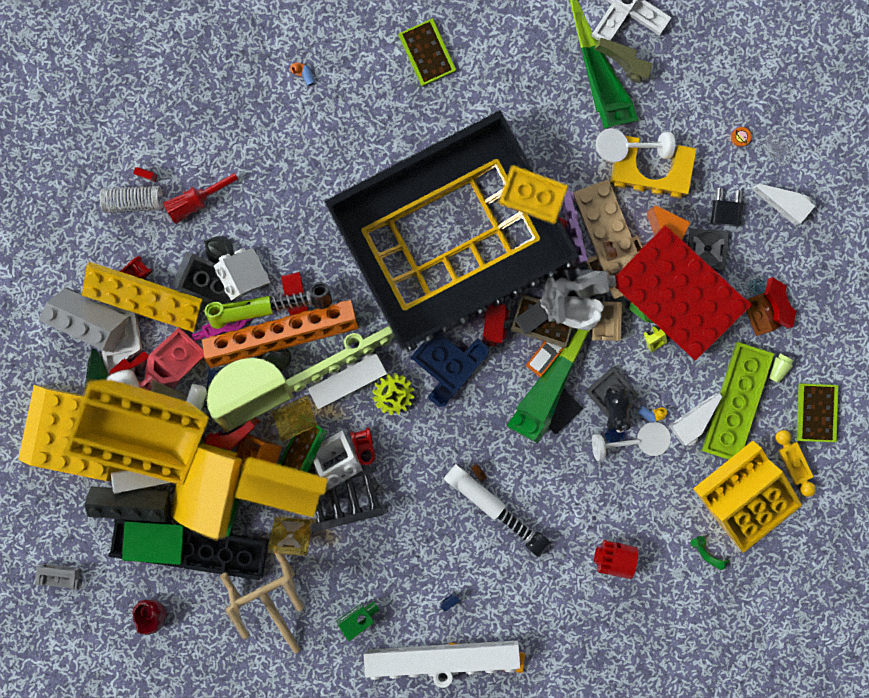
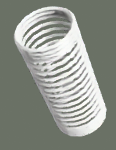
M159 185L142 188L140 186L138 188L122 187L121 189L116 187L114 189L102 188L100 191V206L104 213L162 210L163 202L159 204L158 197L163 196V192ZM136 189H137L138 205H137V201H136ZM139 189H140V191H141V201H142V205L140 204V198H139V197H140V193H139ZM143 189H144L145 205H144V201H143ZM146 189H147V191H148V201H149V204H147ZM150 189H151L152 205H151V201H150ZM119 190H120L121 207H120V204H119ZM126 190H127L128 207H127V204H126V192H125ZM132 190H134L135 206H134V204H133V192H132Z

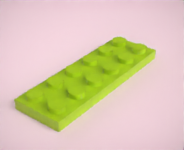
M740 342L735 343L719 393L722 398L712 415L701 451L729 460L745 447L774 353Z

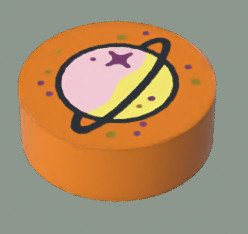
M738 127L731 134V141L737 147H743L751 140V133L745 127Z

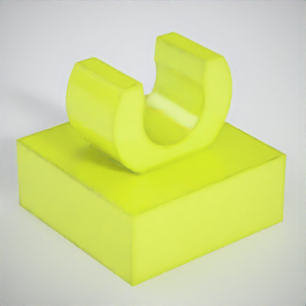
M654 326L652 327L654 334L651 336L644 332V338L651 353L667 344L666 334L661 329L658 331Z

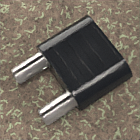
M717 188L716 199L713 200L711 224L741 227L743 203H741L742 190H736L735 200L730 202L722 201L723 188Z

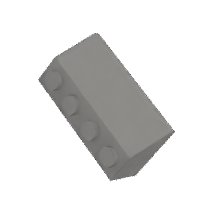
M64 288L46 302L39 321L100 350L114 353L130 317Z

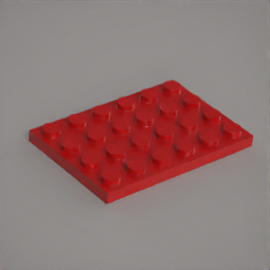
M665 224L615 275V288L695 361L751 306L750 302Z

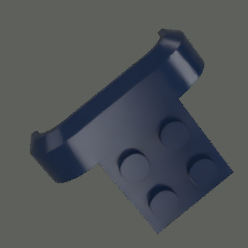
M439 332L435 334L434 340L426 344L423 342L410 358L439 381L427 398L438 407H444L479 364L489 355V349L476 338L469 348L462 352Z

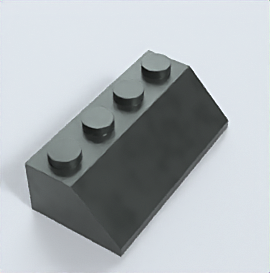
M91 486L84 503L87 517L152 522L172 520L168 491L135 489L114 493L111 487Z

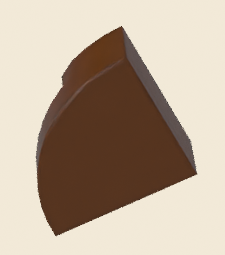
M611 241L603 242L607 261L614 260L618 255L616 249L612 246L613 243Z
M475 463L471 466V469L481 482L487 479V476L478 464Z

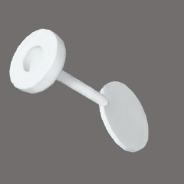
M609 128L599 133L596 139V149L601 158L612 163L619 162L625 158L628 148H657L661 158L670 159L675 150V138L671 132H663L659 136L657 143H628L627 138L622 132Z
M659 422L645 424L640 428L635 440L605 444L602 435L594 434L592 435L593 454L597 461H601L606 457L607 448L638 444L643 453L650 456H658L668 449L671 436L665 425Z

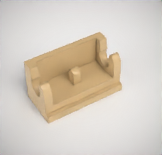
M601 302L604 309L601 312V319L598 325L593 328L592 340L621 341L622 302Z

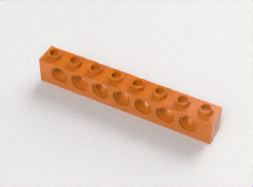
M341 301L330 305L326 309L304 311L300 314L285 316L274 321H266L259 325L248 326L244 329L229 331L225 334L202 339L204 359L210 368H214L241 359L266 354L269 351H277L359 329L352 301Z

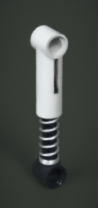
M455 464L443 478L493 520L498 518L501 520V523L503 522L506 527L511 529V532L514 531L516 536L519 535L521 540L526 543L525 546L537 557L540 558L550 546L551 541L545 536L543 537L539 531L530 530L529 526H525L523 522L515 518L513 513H509L508 509H504L506 505L473 479L465 470H462L459 465Z

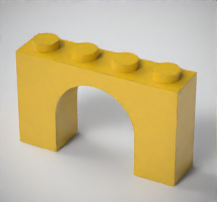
M625 136L628 143H639L640 138ZM677 145L672 156L668 174L658 180L648 179L639 172L636 165L638 148H628L626 157L619 162L613 163L610 183H613L614 187L625 188L630 186L633 187L634 191L644 192V189L652 190V194L655 195L668 193L671 194L670 197L681 199L682 196H686L689 193L696 148Z

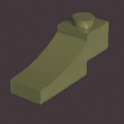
M600 38L596 42L594 50L607 55L617 62L626 72L625 76L629 77L632 82L641 83V81L644 82L649 78L653 63L635 58L636 49L604 38Z

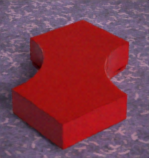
M774 277L768 278L764 296L772 305L774 312L773 320L787 329L793 328L797 311L788 301L786 294L787 285Z

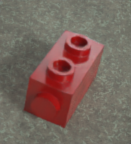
M500 304L497 307L491 305L488 307L487 312H485L482 341H485L487 346L497 347V343H502V340H506L507 329L504 328V321H508L509 310L506 309V305Z

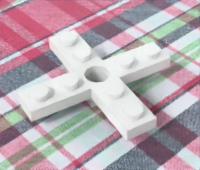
M606 0L611 3V6L591 36L596 40L604 38L611 41L627 15L660 35L671 17L646 0H632L631 4H624L621 0Z

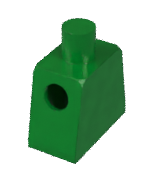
M374 601L365 608L362 604H359L338 618L336 623L349 642L374 623L371 617L378 613L380 609ZM364 615L365 618L358 623V616Z

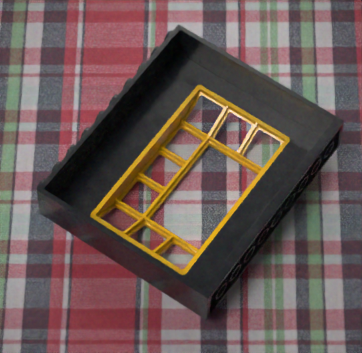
M501 109L324 201L402 351L407 350L409 353L418 348V343L424 341L426 344L434 340L435 334L441 332L443 335L451 331L454 324L459 323V325L470 321V316L475 313L479 316L487 312L489 306L497 307L504 303L506 297L511 296V298L518 296L524 291L523 288L528 287L531 289L541 282L540 279L545 277L547 280V278L555 276L559 273V269L562 268L565 271L576 264L575 260L579 257L558 217L555 224L518 212L516 215L498 224L489 204L501 197L503 189L485 199L475 180L493 168L497 169L504 184L512 165L534 173ZM470 183L493 228L423 265L417 266L395 225V221ZM523 218L532 235V239L512 249L502 230ZM390 226L399 244L385 251L378 252L369 233L382 227ZM493 234H497L506 253L488 263H484L475 244ZM466 248H470L479 264V268L461 277H457L448 258ZM403 251L412 270L392 278L382 258ZM443 262L452 278V282L431 292L421 272ZM416 276L425 296L405 303L396 283Z

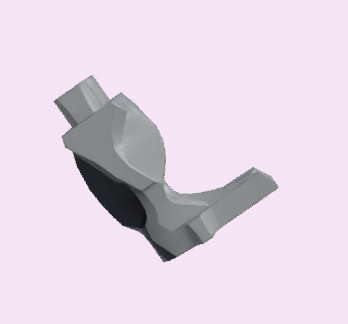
M574 268L560 271L558 276L547 278L543 300L547 305L549 322L563 323L566 320L564 300L569 292L577 293L582 299L608 292L609 288L616 287L615 275L608 276L607 271Z

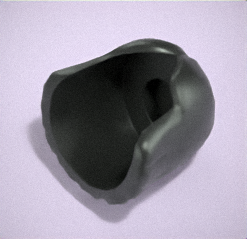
M285 348L258 355L257 359L270 362L280 372H283L291 362V353Z

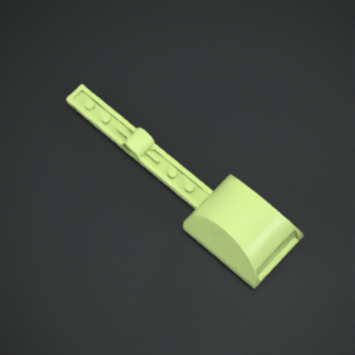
M389 326L365 339L357 333L349 334L344 340L346 349L287 380L284 379L281 372L273 364L265 360L247 358L235 361L224 367L215 376L209 387L207 404L210 414L225 432H230L247 423L255 416L259 417L293 399V391H301L310 382H318L324 375L329 372H337L346 363H354L363 354L369 355L375 348L388 345L395 336ZM354 342L360 344L355 349L350 348V345Z

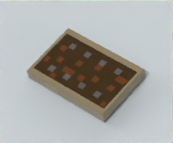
M522 294L515 318L540 300ZM547 319L525 335L514 320L510 331L566 348L572 327L557 323L556 321L549 322V319Z

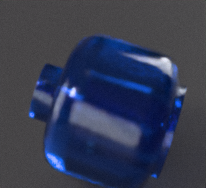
M606 428L605 437L608 442H620L621 439H624L625 432L620 433L615 428L613 430Z

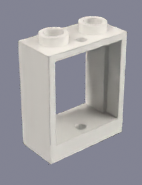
M343 430L323 441L313 460L318 475L328 479L326 484L328 490L362 471L353 446ZM345 451L347 452L348 458L326 471L324 470V463Z

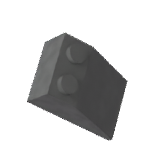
M186 251L171 287L203 299V301L208 303L220 302L221 304L233 302L229 295L226 294L224 285L216 274L215 263Z

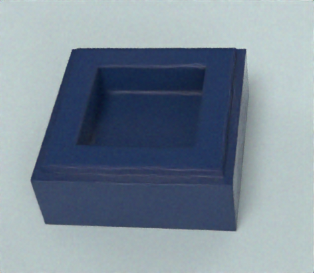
M456 592L446 597L440 603L442 610L446 612L460 602V597Z

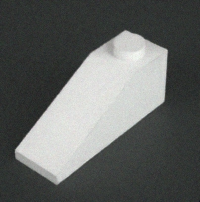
M757 184L752 188L755 193L795 226L801 224L815 207L811 203L812 200L804 194L763 184Z
M713 394L669 425L682 445L686 446L688 444V446H691L698 441L697 437L702 435L722 398L721 394Z

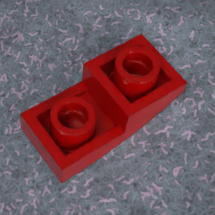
M300 272L281 276L285 297L286 295L293 296V293L295 295H298L300 292L304 294ZM301 305L300 308L295 306L293 309L288 307L289 316L309 310L308 305Z

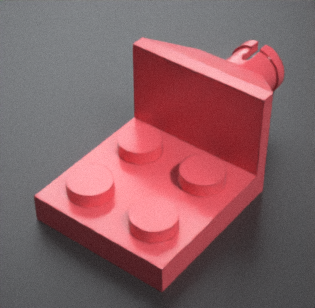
M178 327L149 354L145 365V379L139 383L140 388L151 391L152 379L176 389L179 381L204 358L203 349Z

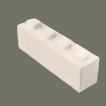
M378 354L362 356L363 360L359 363L346 364L345 370L327 374L329 378L324 381L320 380L310 383L312 387L308 388V391L317 408L320 409L386 375L387 372Z

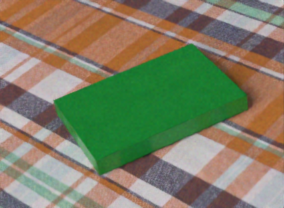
M125 521L122 561L181 565L185 526L182 524Z

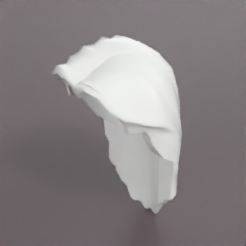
M567 295L564 300L566 320L562 324L586 331L596 327L601 319V312L604 309L603 304L597 299H582L581 297ZM542 296V299H540L541 306L548 313L546 302Z

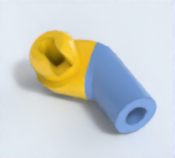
M641 406L637 414L653 423L663 420L667 415V410L664 407H660L650 411Z

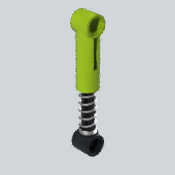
M318 282L312 285L310 290L304 294L300 292L298 295H295L293 293V296H279L277 299L274 297L271 299V296H264L227 304L212 302L206 306L204 312L211 327L220 329L226 326L227 323L273 315L275 310L280 311L282 308L287 310L288 307L293 309L295 306L300 308L301 305H313L318 309H326L332 304V297L328 285Z

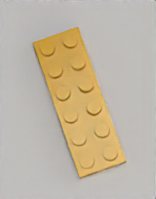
M88 262L86 265L82 296L194 332L203 299L92 262Z

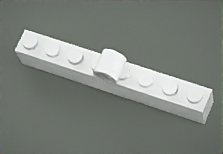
M518 641L369 649L364 652L365 677L377 680L381 679L382 676L396 679L400 678L401 675H409V677L414 678L419 677L420 674H428V676H433V681L438 687L445 688L451 684L453 675L459 674L458 672L476 674L478 671L495 673L497 670L514 672L516 669H520ZM445 673L447 677L442 678L439 674Z

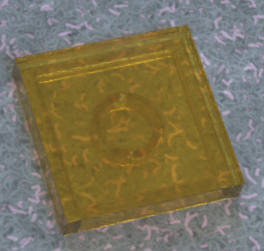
M307 395L272 411L282 442L318 425Z

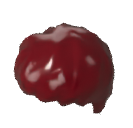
M145 599L139 601L134 606L132 614L137 633L141 635L154 634L164 626L167 615L164 605L157 600Z

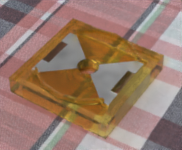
M274 517L268 549L269 553L308 556L311 538L310 525L313 523V520ZM289 534H294V536L291 537V538L288 537L287 535H289Z

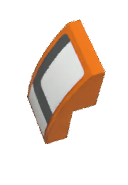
M543 342L525 366L541 377L563 348Z

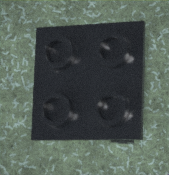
M563 388L549 428L555 435L583 409L565 388Z

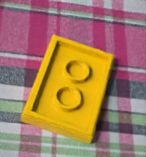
M512 165L498 204L555 224L568 185Z

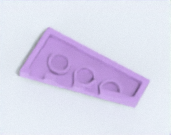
M568 187L562 207L565 220L568 221L567 230L569 238L579 255L575 260V265L587 262L588 259L583 244L582 231L578 225L577 210H574L573 206L575 202L572 191H569Z

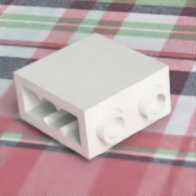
M242 248L234 252L235 255L232 256L230 254L223 255L219 258L220 261L214 265L216 274L221 279L225 292L229 295L231 301L259 290L270 283L268 274L264 271L259 256L253 248L248 250Z

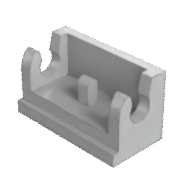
M40 564L36 567L35 585L77 590L80 568Z

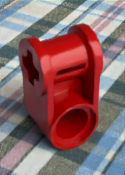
M137 256L119 272L144 280L153 270L143 263L141 256Z
M366 427V430L359 432L351 431V439L359 462L363 465L373 463L376 454L370 428ZM364 451H369L372 454V459L368 462L362 459Z

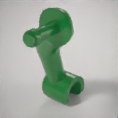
M698 536L691 540V546L698 549L700 555L707 563L718 570L725 569V564H728L729 560L725 559L723 561L710 555L704 547L706 544L705 537Z

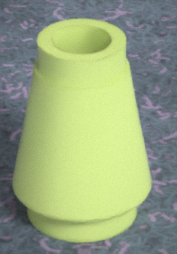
M779 354L775 358L769 378L780 383L794 366L792 365L794 360Z

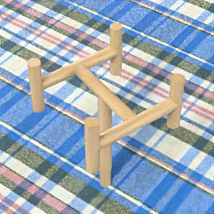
M277 546L273 548V552L281 564L283 576L243 597L240 596L228 574H221L220 578L228 590L231 605L225 611L242 638L247 639L250 634L241 620L239 607L260 597L293 653H298L300 647L268 592L283 585L297 611L304 609L292 579L295 573L283 552L277 551Z

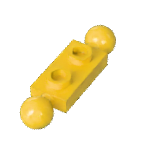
M778 431L775 436L776 441L783 445V448L779 449L778 452L794 485L801 483V494L805 497L813 496L816 492V487L808 480L814 476L798 443H790L791 434L788 431Z

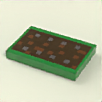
M302 416L279 466L307 473L327 431Z

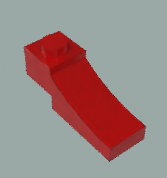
M255 416L244 426L227 433L218 431L215 434L211 432L203 439L204 444L221 449L225 447L228 451H231L261 421Z

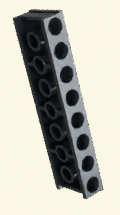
M114 519V531L108 557L122 559L125 521L133 520ZM185 526L182 564H151L215 574L227 573L228 576L260 580L264 574L269 539L238 534L215 539Z

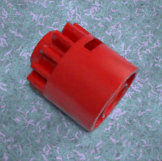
M603 540L601 547L597 546L594 554V564L598 566V573L630 580L633 578L638 562V548L636 546Z

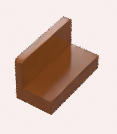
M765 292L746 299L751 303L746 312L756 336L774 331L782 326L773 320V308L770 301L764 296Z

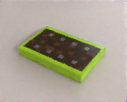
M433 18L398 33L421 87L456 72V68Z
M798 384L796 441L836 442L838 385Z

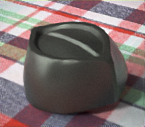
M215 236L204 240L205 253L211 262L217 264L220 261L219 258L223 255H233V245L226 237Z

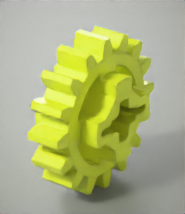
M388 373L385 380L380 377V384L375 383L377 390H372V393L376 396L372 399L374 402H377L376 407L378 409L381 408L383 413L388 410L390 415L394 411L399 415L400 409L407 411L405 406L412 405L409 399L414 398V395L410 393L414 391V388L410 386L411 382L409 380L405 381L403 375L399 377L397 373H394L393 377H391ZM395 383H400L403 385V387L396 386Z

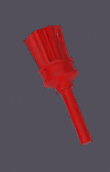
M233 173L205 190H197L191 187L188 191H184L182 195L163 202V205L172 221L177 225L193 212L197 213L198 210L204 209L208 196L239 179Z

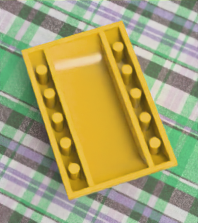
M111 379L88 382L64 454L183 485L207 424L208 416L190 402Z
M37 385L33 386L18 460L30 466L111 482V473L123 471V469L64 454L84 395Z

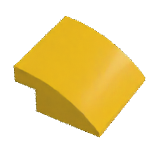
M751 441L693 488L711 515L742 553L747 551L802 506L783 471L767 458L763 449L754 441Z
M199 442L183 485L176 484L170 515L176 521L196 532L215 539L226 537L242 459L236 458L237 453Z
M248 458L240 469L234 497L314 517L319 496L324 494L328 479Z

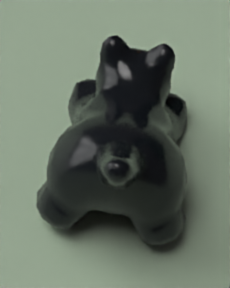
M622 386L619 393L613 394L609 392L604 398L605 405L610 410L607 429L613 430L615 428L620 433L625 429L629 430L631 428L629 411L633 406L632 394L626 391L625 386Z

